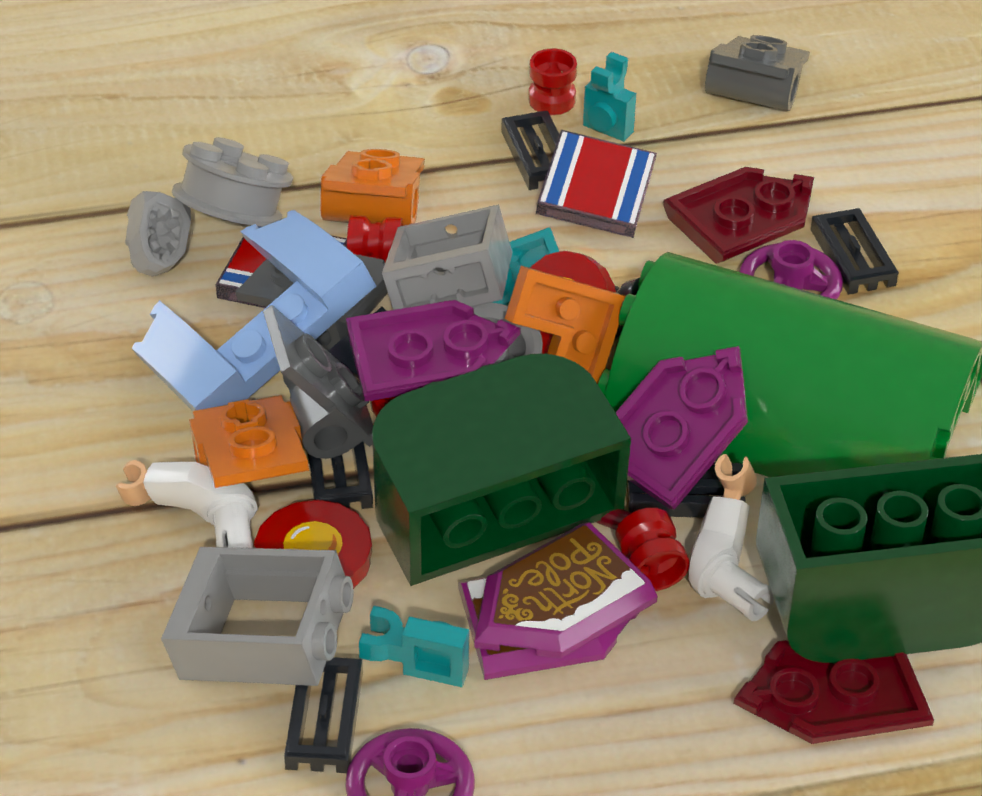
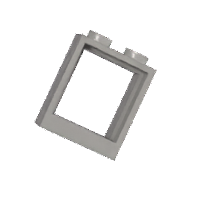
M499 204L398 227L382 271L393 310L449 300H457L468 306L502 300L512 257V249ZM449 224L455 225L457 232L450 234L446 231L445 227Z
M200 547L161 640L179 680L318 686L326 661L332 660L335 655L337 630L343 613H348L352 607L354 596L353 583L349 576H345L336 550ZM234 600L308 602L296 637L221 634Z

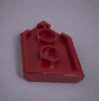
M743 167L666 198L663 201V206L668 219L717 264L804 228L814 177L794 174L793 180L764 176V169Z
M788 640L777 641L765 656L764 664L752 680L744 684L735 696L733 703L811 744L933 726L934 723L928 703L908 656L904 652L895 653V656L865 660L852 658L844 659L837 663H822L811 661L797 654L790 646Z

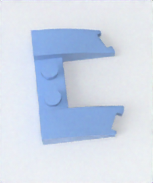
M295 210L287 212V218L261 228L254 224L240 231L246 241L294 283L265 309L273 305L301 331L311 335L315 340L376 287L362 260L317 224ZM159 300L150 313L154 321L143 341L135 342L132 347L136 355L192 411L246 400L280 371L263 311L219 349L215 350L186 322Z

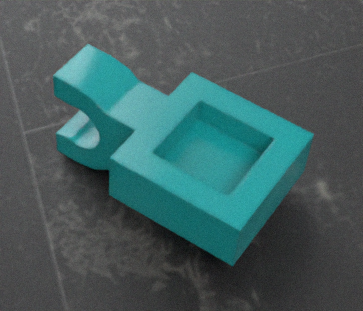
M610 52L606 56L605 69L596 66L591 71V81L585 86L583 126L625 142L634 132L637 93L624 88L628 58Z
M373 606L370 613V630L383 633L384 635L374 636L362 633L359 640L360 659L402 662L403 675L463 687L469 670V629L452 626L442 621H428L410 616L406 626L403 627L400 617L394 611Z

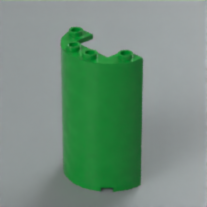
M667 252L661 255L656 262L648 260L645 263L641 272L637 294L629 293L625 297L619 314V325L624 327L615 351L611 370L606 368L603 371L598 386L616 413L660 360L677 357L689 360L716 355V350L739 346L741 350L748 423L720 455L727 454L731 463H743L744 458L747 457L755 473L767 477L940 459L946 457L947 448L962 412L969 413L982 380V341Z

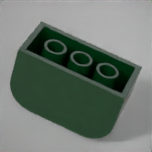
M528 354L497 364L485 365L475 371L441 382H432L422 388L404 393L386 404L375 419L372 430L375 515L410 586L563 534L582 523L600 521L607 513L617 509H624L631 437L591 374L582 366L567 358L552 354Z
M982 454L764 478L756 546L787 639L797 654L811 661L837 663L844 659L865 660L895 656V653L914 654L962 648L982 643Z

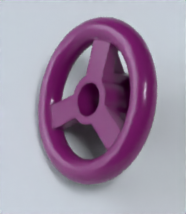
M797 240L770 244L755 250L745 258L739 270L741 273L754 276L755 271L760 265L769 262L775 271L773 282L801 290L821 291L820 295L836 300L840 296L843 287L842 274L834 261L823 252ZM814 266L820 269L824 273V275H822L817 269H815Z
M419 728L389 731L367 742L353 757L348 767L345 782L347 796H367L365 777L370 766H373L391 784L394 796H425L431 788L455 783V790L452 796H473L475 789L474 771L465 752L449 738L434 731ZM435 753L443 757L447 762L436 761Z

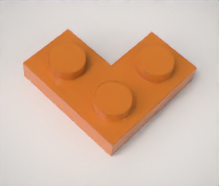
M520 266L504 319L511 323L553 334L547 354L561 356L576 362L586 369L598 384L608 361L619 325L620 310L626 296Z

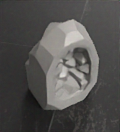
M143 191L131 200L127 213L128 226L125 243L129 248L133 267L138 272L153 277L168 272L185 253L191 224L190 207L176 198L161 192Z

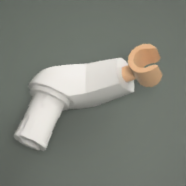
M723 454L715 463V472L724 488L723 497L713 496L707 508L691 551L688 579L693 589L701 597L719 596L742 612L749 620L757 621L769 609L756 600L762 598L767 603L773 604V594L769 585L763 584L738 567L750 506L740 499L755 488L757 477L747 457L743 460L741 471L732 476V463L728 455Z
M132 460L124 466L123 470L127 479L130 482H134L131 484L121 482L116 485L121 499L126 504L139 506L152 499L157 505L191 509L206 522L214 525L216 547L253 548L250 520L254 517L258 507L254 494L245 483L215 488L209 467L197 462H155L147 470L142 462Z

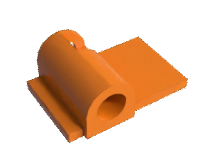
M366 149L361 152L347 151L336 165H330L322 175V220L349 222L350 215L366 216L372 223L381 222L386 217L403 218V226L416 223L420 173L424 169L425 158L400 156V153L387 149Z
M282 395L251 401L250 399L229 402L227 403L228 405L196 410L193 411L194 419H189L196 462L209 467L215 488L309 471L308 460L302 446L299 422L290 401L284 402Z

